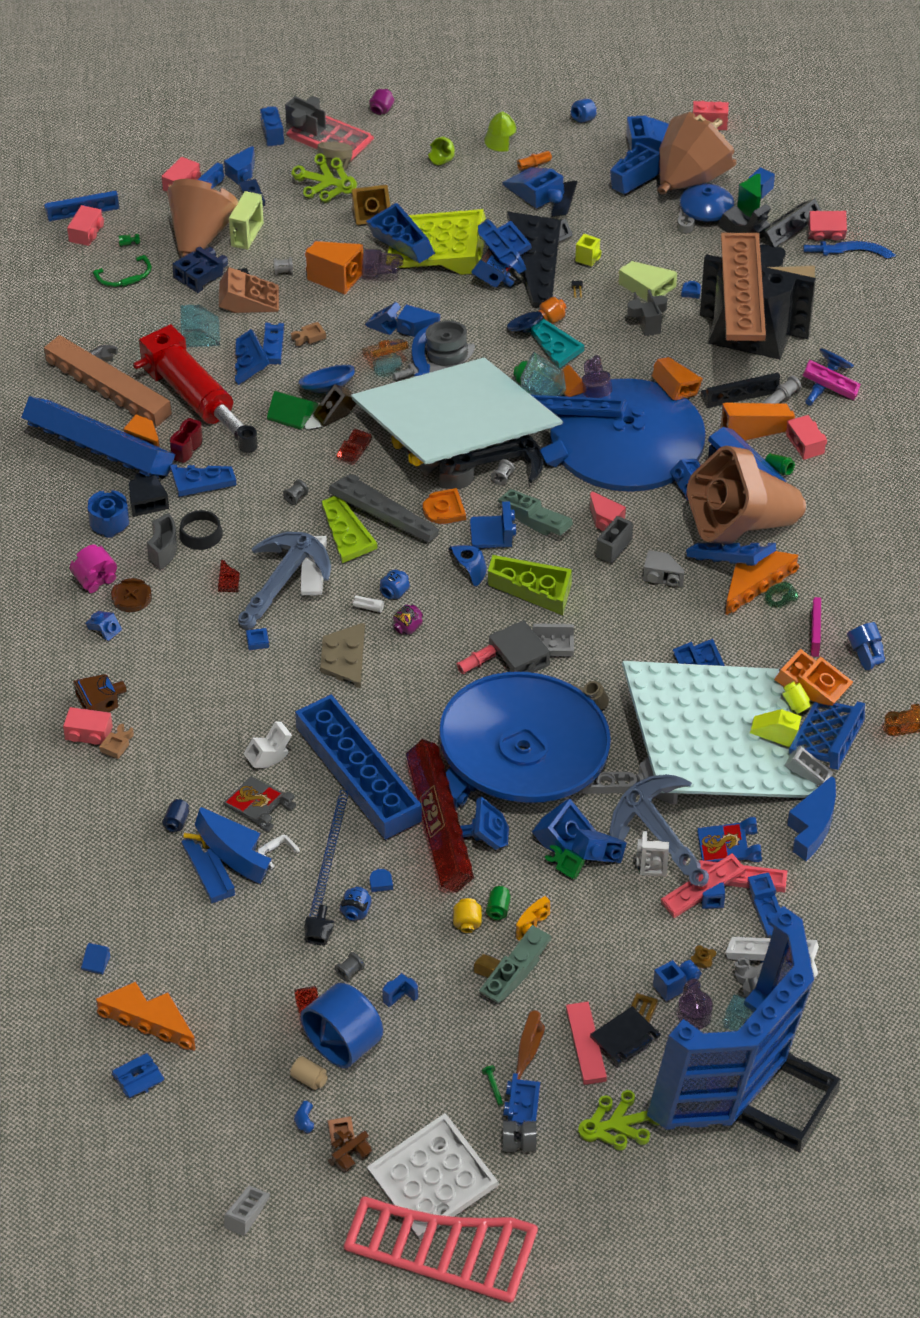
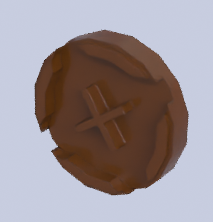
M124 579L120 584L113 586L111 591L112 603L121 611L129 613L138 612L150 604L152 599L151 587L141 579Z

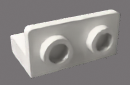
M643 831L642 839H638L637 852H641L637 853L636 866H641L640 875L667 877L669 842L647 841V831Z

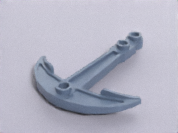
M284 532L266 538L252 548L253 553H280L282 551L281 548L289 551L261 591L251 598L245 611L239 614L238 622L243 629L249 630L255 626L256 620L262 617L271 605L272 599L306 557L314 560L322 573L323 580L328 581L331 572V560L325 546L316 537L304 532Z
M664 774L650 776L635 783L622 795L613 812L610 836L624 841L630 830V827L627 825L637 814L659 841L669 842V852L673 861L685 875L689 876L690 882L699 887L706 885L709 880L708 872L701 869L700 862L689 848L681 843L651 801L660 792L668 793L677 788L691 787L692 782L676 775ZM640 795L639 801L636 802V797ZM690 858L689 865H686V860ZM703 874V879L699 882V876Z

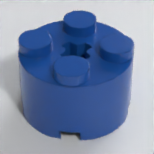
M111 490V493L99 491L89 498L87 507L89 524L95 532L111 538L129 525L127 501L122 493Z

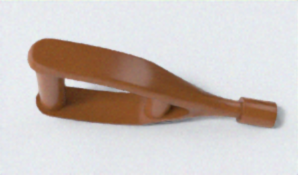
M533 1010L528 1014L518 1052L517 1079H521L524 1070L535 1057L545 1031V1026L540 1020L541 1014L537 1010Z

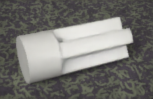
M355 596L353 606L381 613L384 601Z

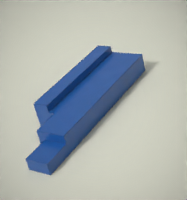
M192 839L181 841L211 904L235 896V887L220 858L211 849L203 852L200 844L195 845Z

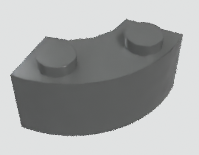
M169 513L152 521L153 537L147 541L148 559L159 570L172 561L177 551L175 522Z

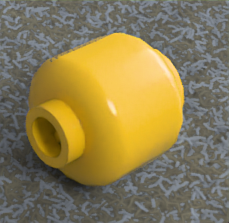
M471 898L459 900L453 907L454 926L463 933L474 932L482 924L481 905Z

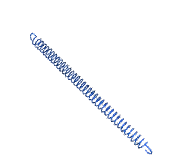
M337 800L336 809L340 808L345 811V805L339 804ZM335 809V812H334V816H333L334 818H333V821H332V825H333V822H334V821H339V822H341V821H342V818H343V814H338V815H342V817H337V816H336V815H337V814H335V813H337L336 809ZM333 830L330 831L329 838L336 837L331 835ZM329 846L326 847L325 854L332 853L327 851L330 849L328 848ZM325 859L322 861L323 863H322V866H321V870H322V867H323V866H329V867L331 866V865H325V864H324V863H325V862H324ZM322 870V872L328 873V875H324L327 876V878H322V875L319 874L318 883L320 879L327 880L329 878V872ZM317 883L316 890H315V896H314V899H313V903H314V902H320V903L323 902V898H318V899H321L322 901H317V900H316V899H317V898H315V897H317V896H316V893H317L316 891H317L318 889H324V891L322 892L323 895H324V892H325V889H326V885H322V886H325V888H320L319 885H318V883Z

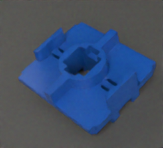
M148 1053L112 1070L113 1077L117 1080L124 1094L129 1098L143 1091L148 1093L150 1087L164 1081L158 1066L155 1065Z

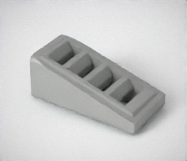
M801 746L790 754L784 765L791 771L819 786L829 779L833 773Z
M249 1185L225 1213L224 1227L245 1236L270 1198V1194ZM251 1197V1198L256 1199V1200H258V1201L256 1202V1201H253V1200L248 1199V1198Z

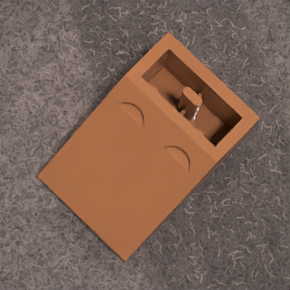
M228 267L219 282V307L235 313L278 312L279 285Z

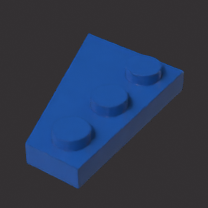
M252 329L236 339L235 355L237 356V363H235V369L237 370V375H235V381L239 385L258 371L263 370L270 363Z
M170 465L179 497L237 485L232 466L195 468V465H188L187 468H178L177 465Z

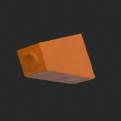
M723 403L721 428L733 429L746 441L786 432L787 421L795 419L794 412L789 409L787 404Z

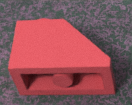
M593 491L590 493V511L596 528L605 531V528L609 526L611 521H614L616 516L625 519V506Z

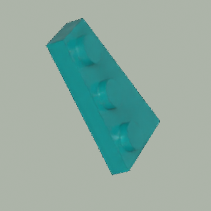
M545 319L531 327V334L558 369L585 351L584 344Z

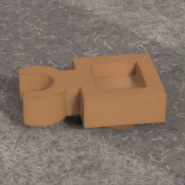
M319 322L301 327V332L294 331L291 333V340H295V346H301L305 341L311 344L326 339V332Z
M124 724L118 725L117 733L110 732L99 746L100 752L119 759L129 746V739L134 735L133 728L131 727L128 731L123 732L125 730Z

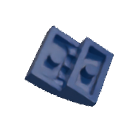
M713 638L695 646L692 642L673 649L679 664L725 666Z

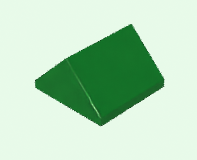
M755 174L739 184L737 207L748 217H751L753 211L760 208L761 174Z
M274 391L267 420L301 430L319 405L314 401Z

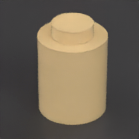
M300 1056L295 1061L290 1071L291 1077L313 1090L322 1088L328 1078L326 1069L304 1056Z

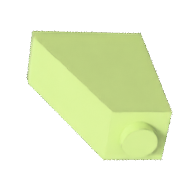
M631 261L619 270V284L633 293L636 292L637 296L647 301L649 289L653 296H664L676 287L677 272L634 261Z

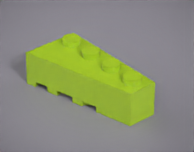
M492 555L488 568V585L563 616L572 585V569Z

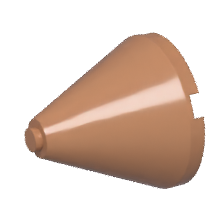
M178 179L173 181L172 186L169 184L167 197L178 252L181 258L196 251V248L199 246L205 249L229 223L231 213L239 202L233 194L221 188L220 192L211 189V183L195 179Z

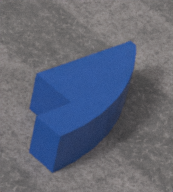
M832 776L789 811L787 825L799 834L794 838L793 853L804 861H807L821 846L832 823L836 799V782Z
M200 807L194 825L206 844L222 861L235 871L261 884L271 862V858L254 851L261 833Z

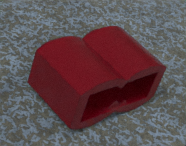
M192 418L186 419L180 425V430L171 436V453L176 454L174 460L182 463L187 462L192 457L193 451L201 446L203 436L200 421Z

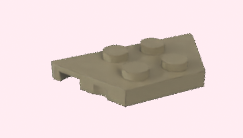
M365 623L323 636L321 673L334 676L342 682L346 679L353 682L354 687L361 688Z

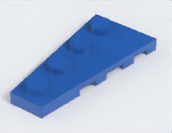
M696 543L687 548L686 553L687 557H693L696 560L712 559L713 562L729 561L730 564L746 563V565L752 566L775 552L776 543H768L765 547H760L759 543H750V545L740 547V543L726 544L724 546L720 543Z

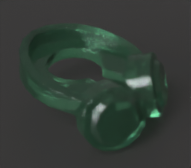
M781 581L780 584H776L767 590L765 600L771 607H782L791 600L792 602L797 601L798 593L792 584ZM787 590V593L783 595L780 601L775 602L772 600V596L775 593H782Z

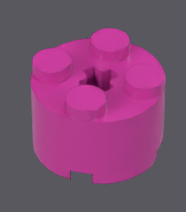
M96 544L83 548L76 554L78 557L76 561L73 562L72 560L70 563V572L89 593L96 592L99 586L105 583L110 584L116 579L117 564L101 545L97 547Z

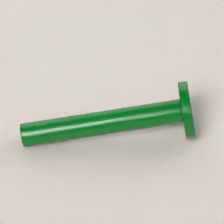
M487 1066L482 1069V1074L488 1076L497 1104L501 1107L504 1103L493 1072L496 1070L495 1066Z

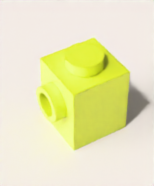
M583 234L576 243L575 261L592 267L596 260L598 261L601 257L600 239Z

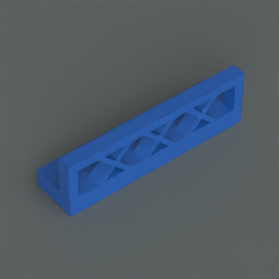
M117 191L46 203L44 206L48 221L72 218L76 215L81 205L101 209L102 212L119 209Z

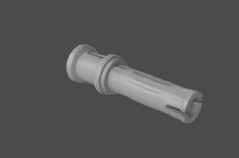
M789 376L784 384L778 385L776 392L762 403H780L782 400H788L792 393L801 390V382L797 377Z

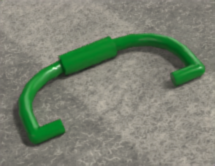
M146 255L135 257L137 262L144 260L147 265L146 271L141 275L137 274L122 279L119 282L103 280L99 276V273L104 272L103 268L94 270L93 275L102 285L124 287L140 282L141 279L151 272L152 266Z

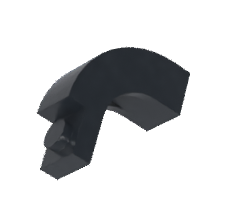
M764 204L753 211L751 217H748L735 205L723 213L718 224L727 233L760 234L770 226V223L767 221V215L771 208Z

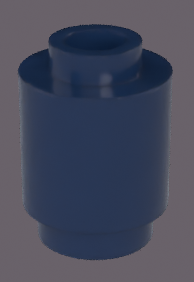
M175 799L169 804L162 820L163 825L168 831L178 832L183 829L190 812L188 803L181 799Z

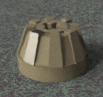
M321 142L317 146V154L321 153L325 156L329 169H333L331 166L332 159L339 158L345 170L352 158L353 147L340 142ZM335 162L334 166H338L340 162Z

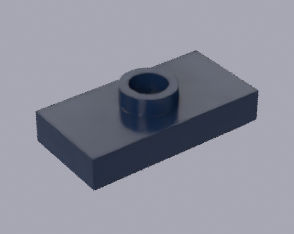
M256 179L239 182L242 195L245 191L262 195ZM262 195V206H265V199Z

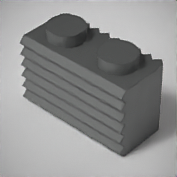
M616 516L614 521H611L609 526L605 528V531L597 538L596 556L612 563L633 539L632 531L634 524L629 520Z

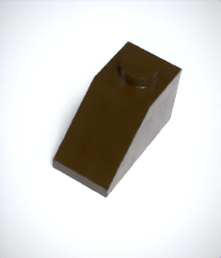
M334 384L313 415L323 426H328L348 416L357 404L352 400L351 395L353 393L347 388Z

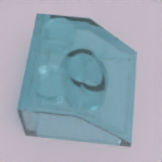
M181 305V334L186 339V347L220 346L219 317L201 305Z
M533 352L521 375V387L529 394L561 396L566 391L564 371Z

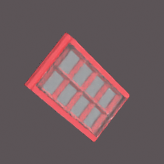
M326 116V129L317 137L294 126L286 133L291 139L317 149L318 144L321 142L349 144L353 147L350 162L374 139L371 133Z

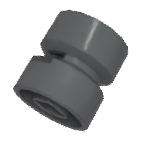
M503 1121V1152H516L518 1148H521L523 1152H536V1121H523L521 1124H518L517 1121ZM514 1131H521V1141H514Z

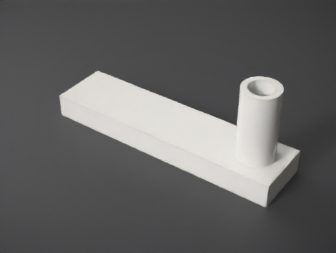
M732 937L726 950L727 958L737 960L744 957L748 960L764 961L771 938ZM807 940L813 975L816 977L818 971L814 959L819 945L817 940Z

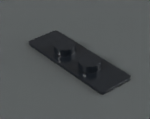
M577 180L563 182V198L561 202L554 204L551 217L568 214L578 183Z

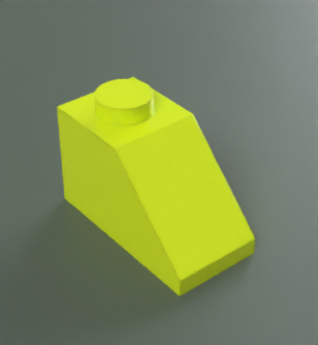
M783 709L756 715L753 718L750 733L790 747L798 732L801 716Z

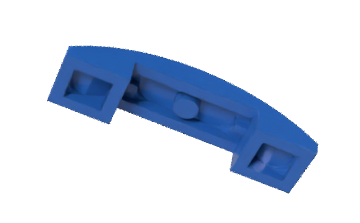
M768 872L750 876L747 880L761 926L766 937L771 938L774 927L768 923L779 911L780 906L775 896V886Z

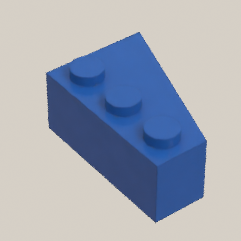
M636 142L634 144L635 148L632 151L629 150L626 153L627 156L624 159H620L610 169L612 189L626 194L660 174V152Z

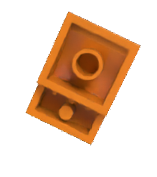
M802 649L786 663L774 679L783 687L793 681L795 684L800 683L811 701L833 706L853 684L852 680L821 656L816 661Z

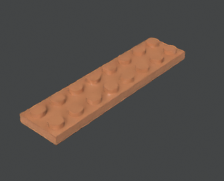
M721 233L726 340L765 341L766 330L759 233Z

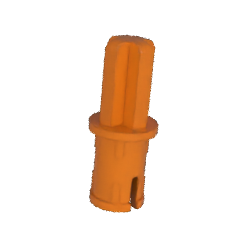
M550 151L536 155L531 154L527 158L517 160V163H519L517 164L518 169L522 171L530 167L536 168L539 164L551 161L552 155Z

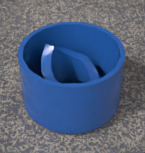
M346 983L332 985L304 1008L300 1014L302 1027L310 1042L323 1057L340 1068H349L383 1037V1024L375 1007L363 993Z

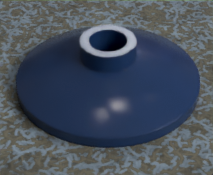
M538 311L523 314L509 322L507 328L509 331L528 333L531 331V327L535 326L543 318V315Z

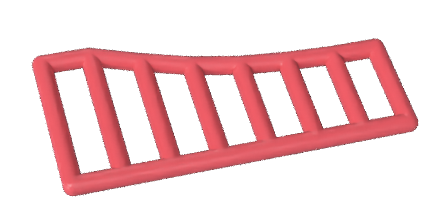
M364 1196L360 1199L344 1243V1249L351 1253L511 1303L515 1299L538 1227L535 1224L513 1217L468 1218L435 1215L388 1204ZM367 1208L381 1211L369 1247L356 1244L355 1241ZM390 1215L403 1217L404 1220L390 1255L378 1251ZM416 1220L428 1224L415 1261L412 1262L401 1258L413 1221ZM437 1225L452 1226L438 1268L434 1269L425 1266L424 1262ZM462 1227H477L461 1276L447 1273ZM503 1227L484 1284L470 1280L487 1228ZM515 1228L527 1233L508 1289L503 1291L494 1288L493 1285L512 1229Z

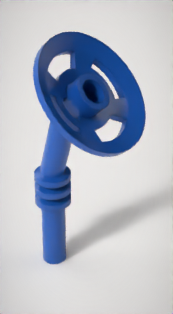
M820 348V353L828 360L827 368L834 371L838 367H854L846 359ZM815 383L805 403L811 406L826 387Z

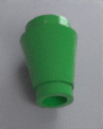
M769 453L765 458V461L782 476L790 475L795 468V462L790 457Z

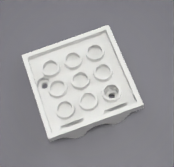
M446 1113L367 1166L368 1171L393 1205L435 1215L454 1217L499 1186L497 1179ZM414 1220L411 1229L421 1240L428 1223Z

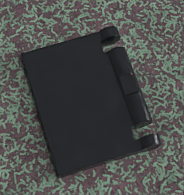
M631 1006L592 1032L590 1037L618 1066L622 1063L621 1058L618 1056L619 1054L624 1060H627L653 1042L649 1035L650 1033L655 1039H658L661 1035L657 1029Z

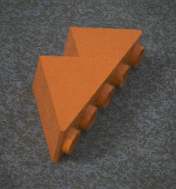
M775 551L758 561L756 565L748 566L744 563H736L728 593L725 615L737 611L745 603L751 602L759 594L765 593L776 583H780L790 574L797 572L799 569V564L797 563L798 555Z
M134 982L96 998L97 1013L101 1017L113 1019L124 1026H131L144 1034L149 1033L157 1036L165 1042L170 1041L183 1049L196 1050L194 1036L169 993L147 1001L137 983Z

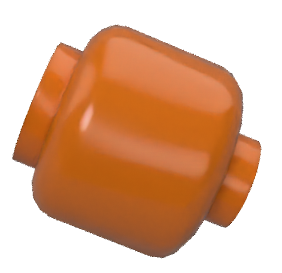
M551 297L540 304L538 312H541L543 315L541 320L545 319L551 324H555L565 317L567 306L562 299L558 300L556 297Z

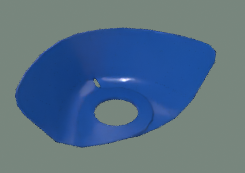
M469 545L450 546L448 550L453 551L457 560L469 572L473 585L478 586L484 579L487 570L482 551L478 547ZM461 552H472L473 557L464 559L461 557Z

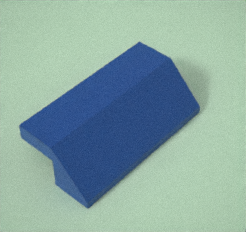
M722 427L709 436L708 441L717 450L722 446L750 450L755 457L759 469L786 482L733 429Z

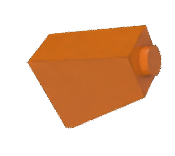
M670 357L657 359L651 375L673 400L697 395L703 378Z

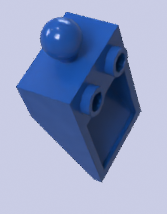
M528 168L502 182L503 186L536 209L548 202L554 204L561 202L562 194H564L563 176L552 168Z

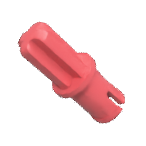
M488 645L476 653L472 652L471 656L457 662L456 666L459 672L464 675L476 666L481 667L483 662L494 657L496 650L492 645Z

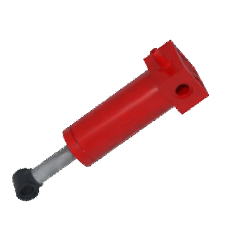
M172 324L139 339L141 360L133 363V367L136 370L143 368L156 382L164 379L208 424H215L221 421L234 435L242 452L251 453L258 448L256 428L242 424L231 412L234 402L232 396L186 351V339Z

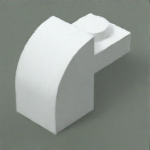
M275 721L266 738H252L244 755L254 768L270 767L283 760L289 753L286 745L292 735L282 722Z

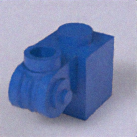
M672 960L654 970L653 987L667 1002L685 992V987L692 986L700 978L702 972L691 960L683 962L680 967Z

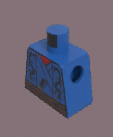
M489 248L471 271L472 274L493 287H497L501 281L511 287L517 279L508 272L511 267L500 263L499 259Z

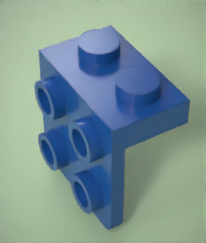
M510 501L502 502V516L470 518L472 546L478 548L512 547V536H516V524H512L515 521V510H511Z

